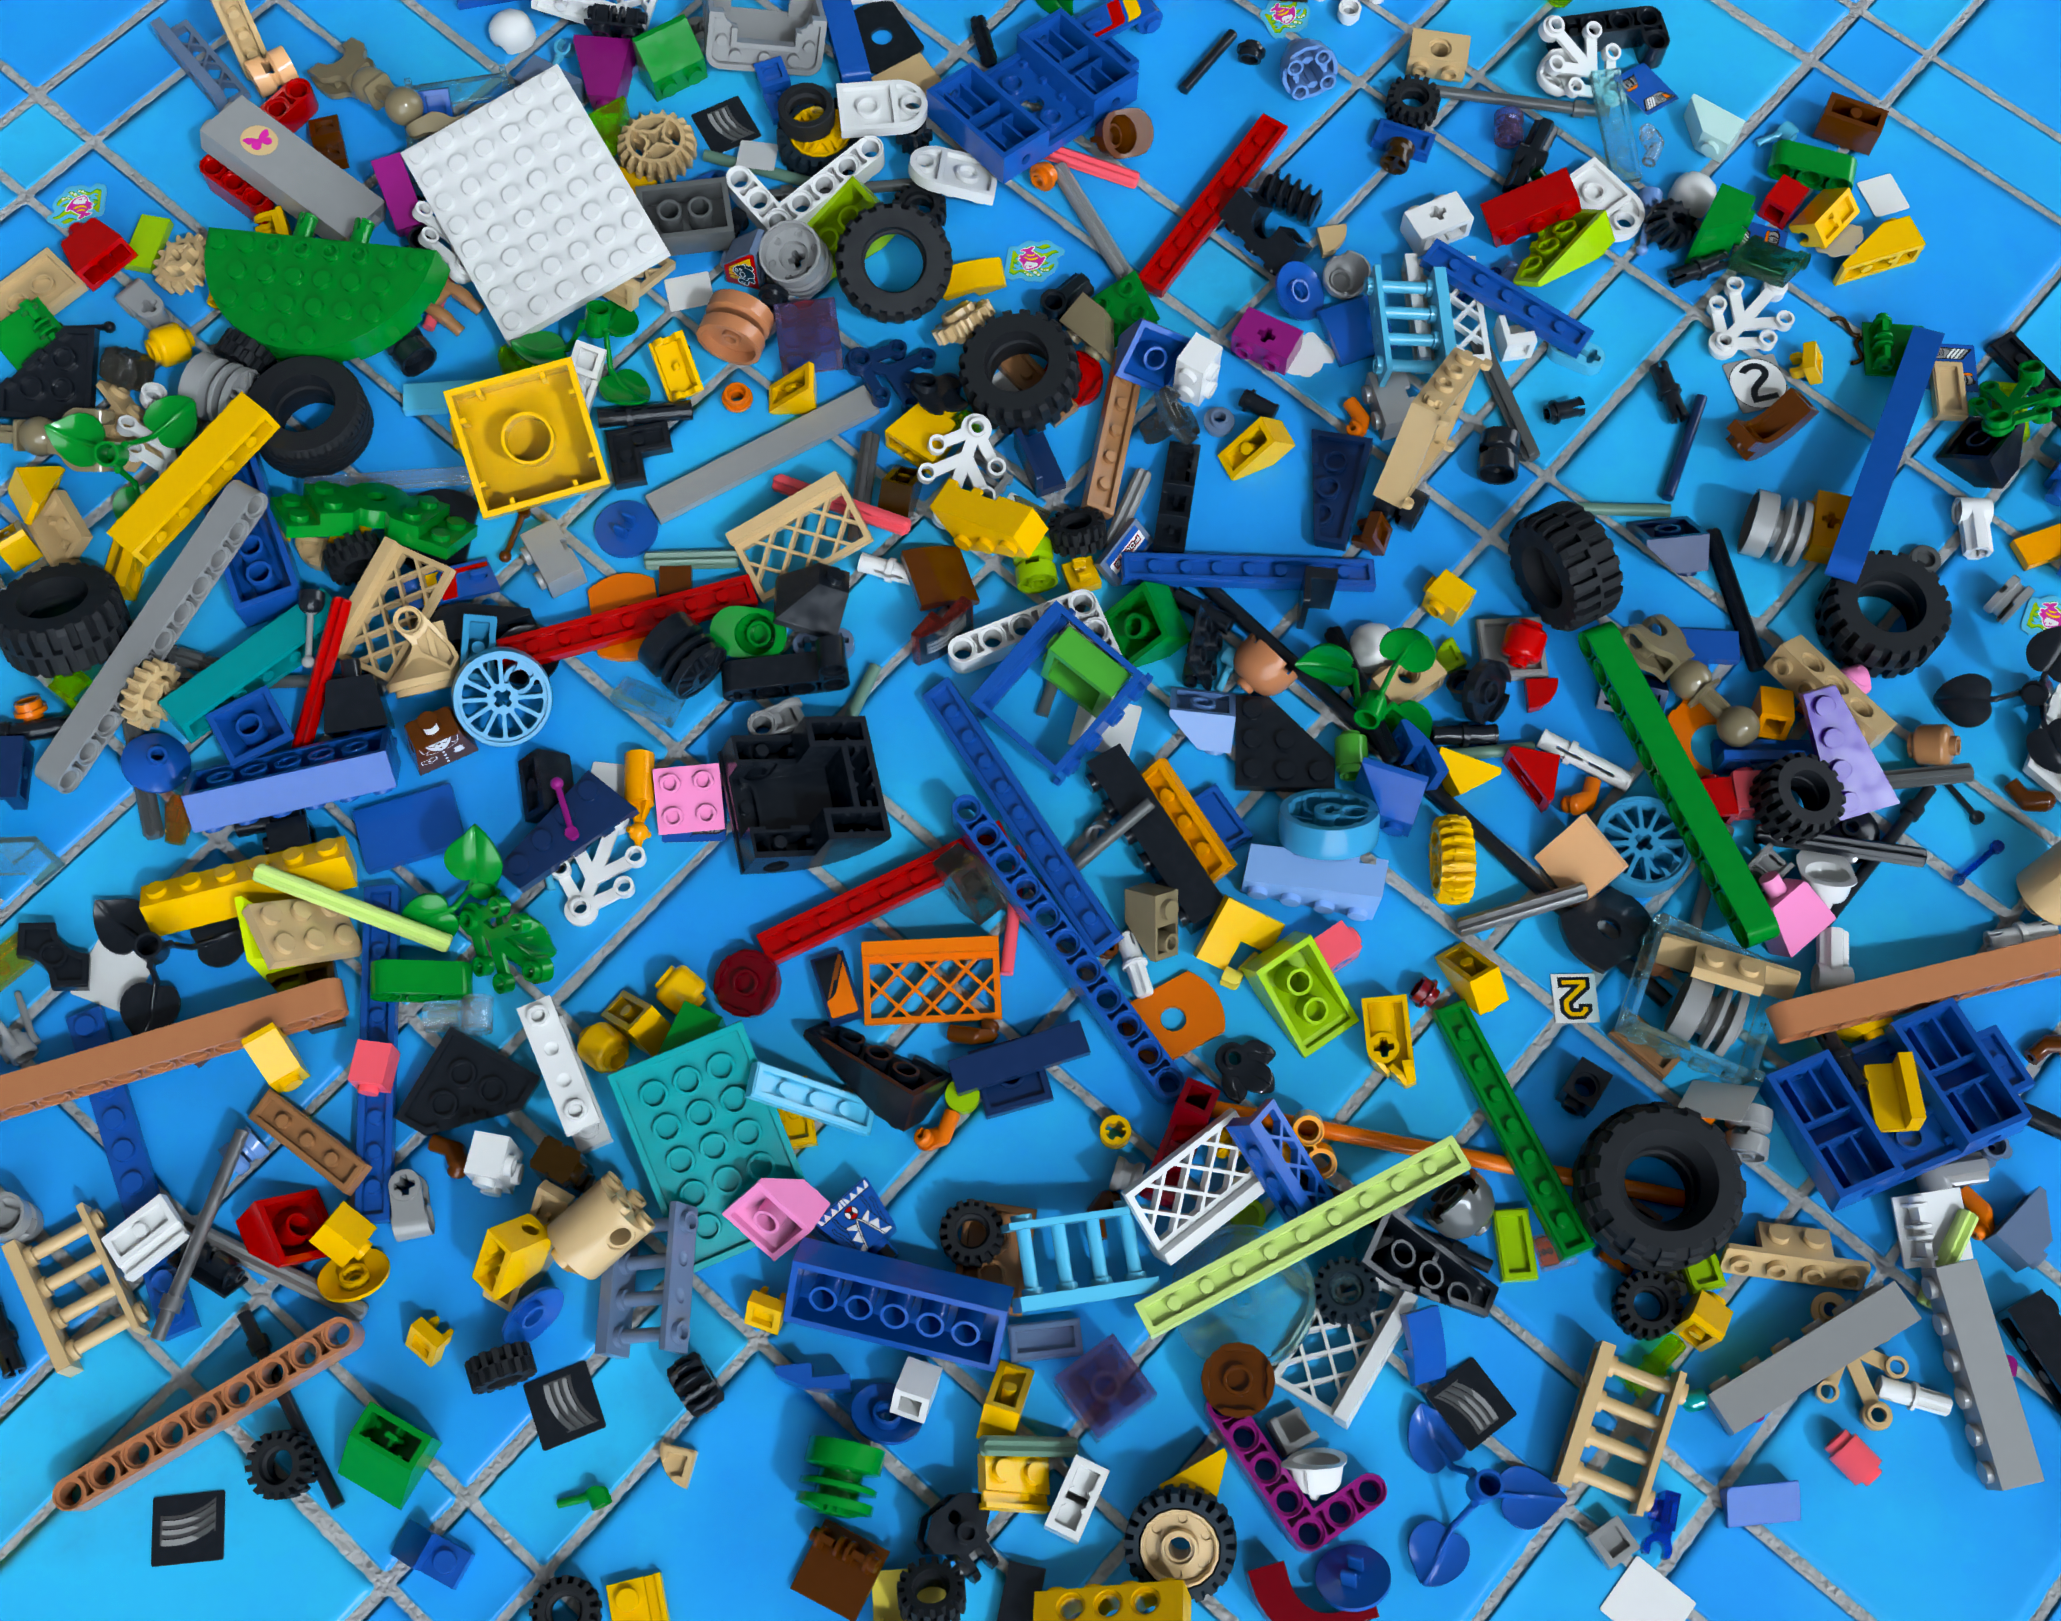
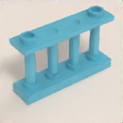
M1374 264L1369 277L1366 276L1364 279L1363 292L1364 295H1368L1375 352L1373 373L1377 374L1379 387L1386 386L1392 372L1434 374L1453 348L1457 347L1446 267H1433L1429 278L1425 279L1424 282L1382 280L1380 264ZM1384 293L1423 294V297L1427 298L1428 307L1385 306ZM1387 319L1426 320L1431 326V334L1389 333ZM1390 345L1430 347L1431 350H1434L1435 359L1434 361L1392 359Z
M1125 1200L1113 1202V1209L1032 1220V1213L1015 1215L1010 1217L1011 1223L1000 1226L1001 1234L1016 1232L1025 1288L1021 1290L1022 1297L1012 1299L1013 1314L1141 1295L1161 1290L1159 1276L1147 1278L1146 1271H1142L1133 1213ZM1141 1204L1140 1206L1147 1207V1204ZM1119 1217L1128 1271V1274H1124L1125 1281L1113 1283L1112 1276H1108L1099 1222L1101 1219ZM1085 1222L1094 1279H1090L1091 1287L1078 1288V1282L1073 1280L1065 1229L1066 1224ZM1051 1227L1059 1284L1056 1285L1057 1292L1044 1294L1043 1287H1039L1030 1230Z

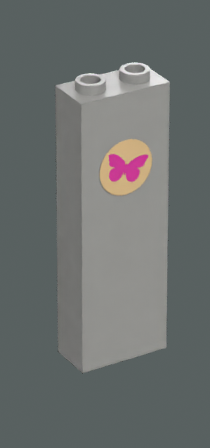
M240 95L233 102H228L218 115L213 119L206 120L201 126V149L278 206L281 205L282 209L294 218L298 219L299 212H304V218L306 212L315 215L318 218V223L314 232L321 238L349 241L355 218L360 217V223L362 218L369 219L375 224L374 229L385 220V200L243 95Z

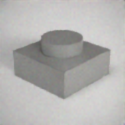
M1618 1515L1612 1517L1585 1537L1607 1570L1613 1569L1641 1548Z

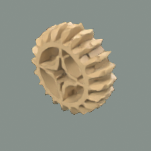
M663 109L659 114H655L650 110L649 115L644 116L639 112L637 120L629 118V126H622L621 134L618 135L617 154L620 158L621 166L626 168L629 174L635 172L637 179L646 176L648 182L656 180L663 184L668 179L675 182L677 175L685 177L686 169H693V160H696L698 145L696 137H694V131L691 125H687L684 117L678 118L675 112L667 115ZM672 139H674L675 141H677V142L679 143V145L677 146V145L673 144ZM636 149L641 150L643 155L637 154L635 152Z

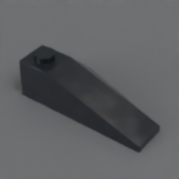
M823 1021L804 1031L803 1036L874 1114L887 1121L891 1127L903 1132L926 1118L952 1081L950 1073L927 1059L917 1055L913 1057V1060L894 1053L896 1047L884 1044L883 1047L871 1045L865 1042L864 1035L839 1025L831 1027L828 1021Z
M1393 1210L1358 1230L1352 1243L1357 1261L1385 1284L1481 1318L1488 1317L1499 1287L1397 1210Z

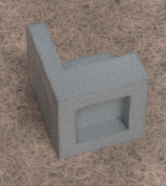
M1299 1407L1279 1417L1275 1416L1265 1424L1282 1459L1314 1443L1319 1438L1316 1430L1311 1431Z

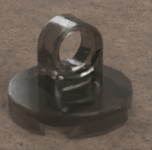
M1165 385L1154 393V400L1158 411L1139 425V430L1146 444L1159 443L1172 434L1186 445L1199 438L1197 434L1200 433V428L1192 410L1188 405L1183 407L1177 399L1181 395L1172 386Z

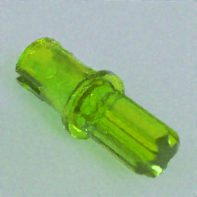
M1668 1334L1649 1355L1644 1354L1642 1356L1643 1362L1637 1368L1665 1378L1667 1376L1666 1370L1685 1351L1686 1345L1678 1336ZM1626 1379L1622 1382L1630 1393L1635 1391L1634 1396L1638 1399H1641L1648 1390V1388Z

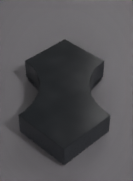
M56 923L18 924L16 952L18 959L32 961L44 968L49 974L53 991H90V954L76 952L64 945L58 937Z

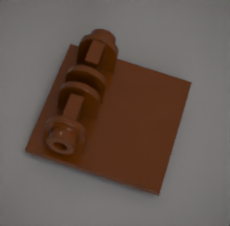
M825 1518L821 1528L815 1526L809 1535V1540L813 1544L790 1589L850 1621H856L890 1551Z

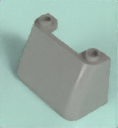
M702 0L705 54L707 61L714 68L755 72L753 64L781 56L788 75L811 76L821 69L827 29V18L821 0H789L788 11L731 7L732 0Z

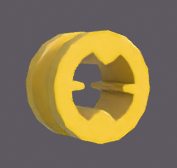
M1111 1115L1104 1119L1100 1126L1101 1142L1107 1148L1116 1150L1128 1144L1131 1136L1129 1121L1120 1115ZM1117 1125H1120L1122 1127L1121 1134H1125L1123 1138L1116 1136L1113 1140L1108 1137L1110 1131L1106 1130L1108 1126L1115 1128Z

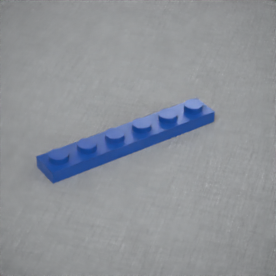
M1438 238L1421 259L1419 266L1431 273L1433 267H1446L1447 280L1450 285L1499 314L1505 315L1506 318L1526 330L1535 331L1536 336L1575 359L1594 333V330Z

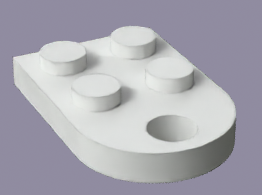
M882 80L836 84L842 139L861 138L867 135L890 136L908 134L920 128L927 118V97L923 90L912 82L905 80ZM909 103H916L920 107L917 109H909L906 107V105Z
M923 146L911 154L908 173L910 178L920 187L947 197H956L972 201L976 204L993 206L997 178L969 153L940 146Z
M1596 157L1570 174L1579 196L1581 209L1606 210L1615 237L1614 242L1629 240L1639 232L1645 218V208L1641 199ZM1626 220L1631 224V227H1622L1617 221Z

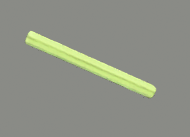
M258 864L253 872L252 879L255 882L435 950L446 952L451 946L453 940L451 934L269 865Z

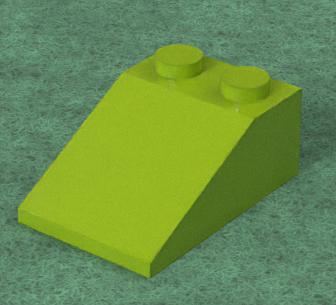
M854 176L807 223L827 245L833 256L834 269L831 280L837 277L835 252L837 251L839 237L846 229V224L850 219L856 218L858 212L864 208L870 209L874 207L875 203L881 202L867 186ZM896 234L884 235L875 240L869 247L865 259L881 250Z
M1293 931L1240 967L1256 996L1303 1058L1308 1057L1360 1021L1311 934Z

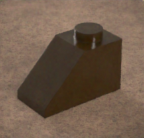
M895 465L882 479L878 508L910 519L914 515L923 485L917 478L918 469ZM922 470V475L925 477L926 471Z

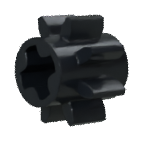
M926 120L917 130L908 134L896 135V144L902 145V153L910 155L920 147L929 146V142L933 140L932 129H927Z

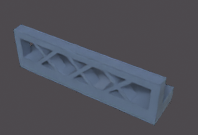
M160 17L150 22L161 45L219 113L228 102H233L240 95L247 99L251 98L245 86L187 19L172 28H169ZM188 31L190 34L189 42H181L178 37ZM193 51L206 52L204 61L196 60L193 56ZM208 71H222L220 79H213L208 74ZM224 88L237 89L239 92L227 99L224 94Z

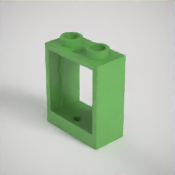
M1070 626L1062 635L1057 632L1046 645L1048 651L1041 659L1044 665L1040 675L1095 718L1103 712L1125 687L1132 675Z

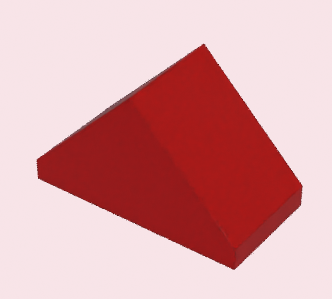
M1512 746L1508 749L1502 761L1539 811L1541 813L1546 811L1554 798L1560 755Z

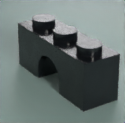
M1240 186L1219 214L1226 222L1225 228L1233 235L1239 236L1245 242L1244 247L1254 256H1259L1265 262L1263 267L1274 276L1277 275L1279 269L1286 263L1291 261L1302 262L1313 248L1294 228L1279 226L1275 233L1268 237L1265 231V221L1274 208L1256 189Z

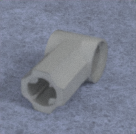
M1974 1152L1917 1176L1915 1179L1920 1193L1965 1187L1967 1185L1985 1184L1989 1181L1990 1168L1987 1159L1980 1152Z

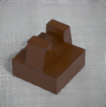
M1370 511L1368 518L1358 519L1357 526L1363 533L1361 535H1353L1351 541L1356 548L1369 550L1373 556H1384L1393 529L1381 511Z

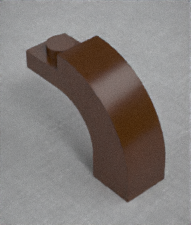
M1790 388L1773 405L1757 417L1749 421L1735 419L1726 427L1731 433L1726 440L1745 461H1753L1768 454L1791 438L1812 420L1819 411L1799 390Z

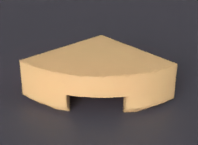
M1346 224L1317 228L1316 237L1322 258L1332 256L1342 246L1347 233Z
M321 537L295 538V546L304 563L315 570L323 571L325 565L323 550L327 549L328 539Z
M662 1442L660 1458L667 1476L675 1484L688 1490L698 1452Z

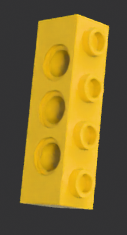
M1169 1577L1161 1578L1157 1582L1146 1583L1124 1581L1120 1585L1103 1586L1100 1584H1088L1084 1588L1073 1589L1051 1587L1047 1591L1034 1592L1033 1621H1191V1596L1183 1579L1177 1580ZM1156 1606L1153 1611L1143 1613L1147 1608ZM1118 1609L1114 1615L1106 1616L1110 1611ZM1081 1612L1078 1617L1070 1619L1073 1614Z

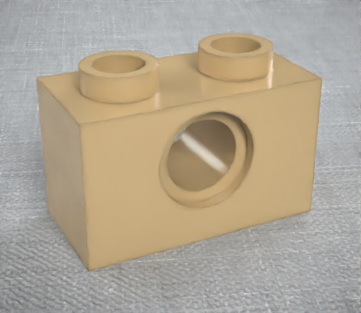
M1413 27L1405 75L1415 76V74H1419L1420 77L1426 76L1432 79L1462 83L1468 64L1471 36Z
M1436 659L1429 670L1419 673L1407 671L1399 665L1384 694L1387 705L1391 701H1395L1397 704L1404 700L1420 702L1443 685L1447 671ZM1384 665L1372 674L1369 686L1371 690L1380 689L1391 666L1387 668ZM1398 677H1407L1412 683H1404Z

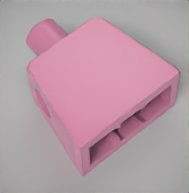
M1770 871L1760 877L1759 883L1765 891L1764 897L1775 915L1780 929L1778 937L1765 941L1770 954L1792 958L1836 920L1835 915L1804 880L1782 879L1777 871Z

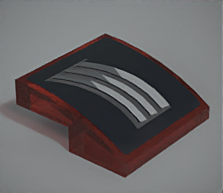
M962 595L942 618L931 611L911 633L913 663L920 666L942 657L948 653V645L953 638L973 630L972 601Z

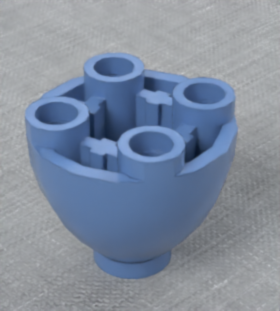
M1295 38L1287 44L1280 60V78L1286 91L1295 100L1300 101L1316 97L1324 91L1332 89L1336 84L1338 61L1329 47L1319 40L1310 38Z

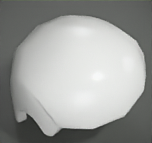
M504 9L498 12L489 23L488 32L491 40L496 47L501 46L507 54L513 55L524 52L533 45L537 38L532 21L526 13L518 9Z
M1556 48L1550 50L1540 61L1536 71V80L1547 94L1561 97L1566 95L1564 92L1565 84L1571 78L1577 76L1562 74L1551 76L1546 72L1545 63L1553 55L1561 56L1565 62L1575 63L1563 48ZM1552 62V65H1553L1556 69H1558L1557 64H1555L1554 62Z
M1697 171L1685 172L1674 182L1668 193V199L1672 198L1675 202L1682 200L1684 208H1691L1689 211L1691 216L1701 218L1710 209L1717 194L1716 184L1709 176Z
M1370 622L1361 625L1353 631V635L1350 638L1349 645L1361 670L1365 673L1373 674L1380 667L1386 665L1388 668L1394 662L1383 657L1379 651V645L1383 636L1391 631L1385 624Z

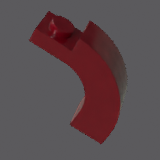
M1190 1077L1187 1078L1150 1169L1208 1125L1221 1090ZM1196 1148L1195 1151H1194L1193 1159H1194V1157H1195V1154H1196L1198 1148ZM1173 1166L1167 1171L1164 1184L1178 1186L1182 1167ZM1146 1187L1139 1193V1196L1151 1201L1154 1188ZM1163 1190L1160 1205L1172 1210L1176 1192Z
M1284 1561L1244 1573L1251 1597L1266 1621H1370L1380 1617L1377 1606L1365 1611H1340L1336 1613H1322L1307 1607L1296 1596Z

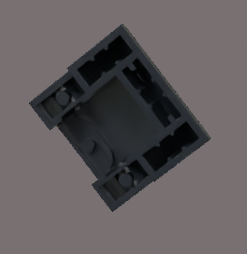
M865 716L803 717L791 735L730 736L721 751L717 753L741 875L790 872L828 865L862 854L883 844L892 837Z

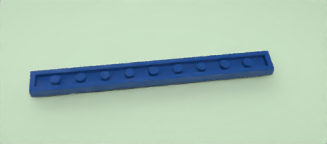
M947 677L922 695L1093 954L1098 957L1125 938L953 681Z
M398 884L364 887V902L401 915V888ZM363 922L360 1040L391 1043L398 1050L399 1002H379L370 999V963L381 959H400V936ZM397 1070L391 1094L379 1092L377 1097L358 1093L356 1154L373 1168L355 1190L354 1210L372 1224L391 1223L392 1211L388 1183L391 1176L395 1173L396 1119L394 1117L396 1116Z
M101 1006L66 1018L76 1053L114 1042L105 1010ZM124 1084L91 1094L89 1098L123 1212L127 1219L161 1192L128 1085ZM178 1248L143 1274L156 1320L161 1310L158 1308L163 1293H168L177 1269L168 1264L167 1260L179 1252ZM187 1284L182 1297L185 1300L180 1314H175L165 1341L202 1327L189 1284Z

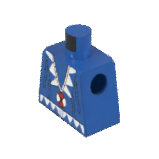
M866 1177L862 1178L830 1206L815 1226L816 1230L832 1244L894 1259L899 1256V1252L888 1241L897 1232L896 1225Z

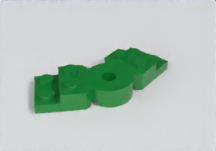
M317 481L315 484H304L303 496L287 493L279 497H270V510L286 538L344 536L343 534L349 533L351 536L354 535V531H359L360 525L369 528L385 529L384 535L395 540L398 544L447 560L477 537L478 525L466 522L461 517H450V504L440 502L436 497L429 495L408 496L403 490L383 483L365 482L346 487L328 481Z

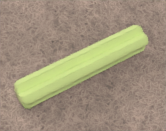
M1966 1209L1957 1210L1937 1253L1939 1259L1935 1260L1936 1267L1960 1261L1979 1220L1975 1213ZM1921 1287L1917 1296V1302L1924 1307L1932 1309L1930 1300L1926 1298Z

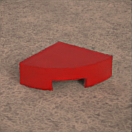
M1558 678L1525 679L1523 684L1527 713L1539 711L1552 700L1558 687Z

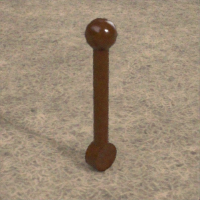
M530 509L518 512L519 517L506 548L499 554V559L502 562L507 563L511 560V550L524 519L529 518L531 515Z

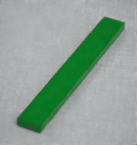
M1465 999L1434 1010L1432 1017L1560 1262L1593 1250L1595 1244L1583 1226L1580 1215L1574 1207Z

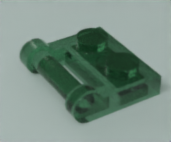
M1753 235L1729 258L1728 269L1783 288L1800 270L1804 271L1807 268L1811 254L1802 250L1795 252L1766 242L1764 237Z

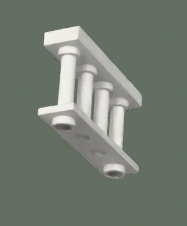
M545 996L517 1008L566 1136L573 1137L577 1150L583 1155L614 1142L583 1063L578 1056L577 1048L563 1015H558L551 996Z

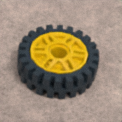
M836 97L833 99L835 125L831 132L820 140L799 142L791 139L783 132L778 121L777 145L781 161L784 166H787L788 171H795V173L813 177L861 139H842ZM802 104L792 109L789 116L798 121L809 122L819 118L824 113V110L815 104ZM848 170L843 171L842 174L847 176Z

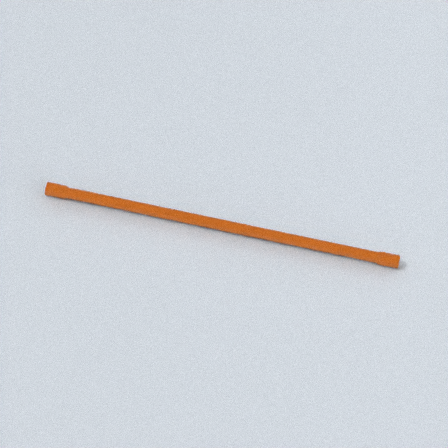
M1217 1101L1211 1118H1218L1229 1108L1235 1109L1239 1117H1250L1257 1108ZM1283 1113L1291 1126L1294 1115ZM1268 1114L1261 1123L1265 1128L1273 1129V1120ZM1304 1120L1298 1126V1131L1306 1136L1312 1135L1317 1130L1318 1125L1312 1120ZM1323 1121L1325 1131L1323 1139L1411 1156L1436 1143ZM1460 1147L1471 1167L1515 1175L1506 1156ZM1553 1165L1563 1185L1573 1187V1177H1571L1573 1169ZM1625 1179V1188L1629 1198L1684 1208L1685 1190Z

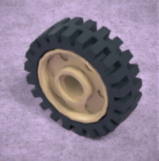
M1180 1483L1179 1487L1168 1484L1162 1490L1157 1488L1151 1491L1148 1497L1144 1496L1139 1501L1138 1506L1135 1507L1130 1516L1124 1539L1126 1563L1130 1565V1573L1133 1578L1137 1577L1139 1579L1138 1582H1157L1159 1579L1167 1577L1177 1580L1183 1579L1191 1599H1195L1196 1603L1202 1601L1205 1595L1209 1594L1212 1596L1217 1592L1220 1585L1223 1586L1234 1566L1237 1552V1535L1232 1516L1229 1517L1228 1509L1223 1503L1219 1504L1215 1495L1211 1492L1209 1495L1205 1494L1204 1489L1196 1486L1195 1489L1189 1488V1484ZM1182 1537L1190 1543V1547L1184 1550L1177 1549L1173 1546L1171 1540Z

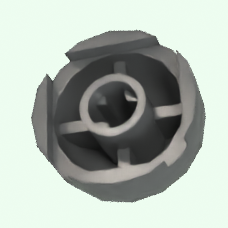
M1473 1168L1468 1170L1470 1174L1464 1177L1461 1174L1442 1184L1430 1198L1433 1202H1436L1431 1211L1426 1207L1424 1208L1423 1218L1445 1237L1464 1239L1472 1235L1480 1236L1491 1226L1490 1218L1495 1207L1493 1191L1487 1181Z

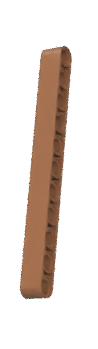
M2061 934L1784 1000L1769 1006L1764 1011L1778 1043L1784 1044L1922 1010L1951 997L1955 1001L2061 976Z
M326 978L0 1075V1122L244 1049L240 1041L241 1039L272 1022L287 1036L343 1019L348 1016L349 1009L342 979Z

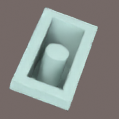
M1695 93L1692 95L1683 116L1694 149L1719 163L1722 162L1737 141L1746 122Z

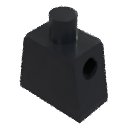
M359 658L341 660L342 678L328 680L325 684L324 734L331 738L348 736L350 732L356 730L368 732L385 727L395 729L379 678L374 674L362 675Z

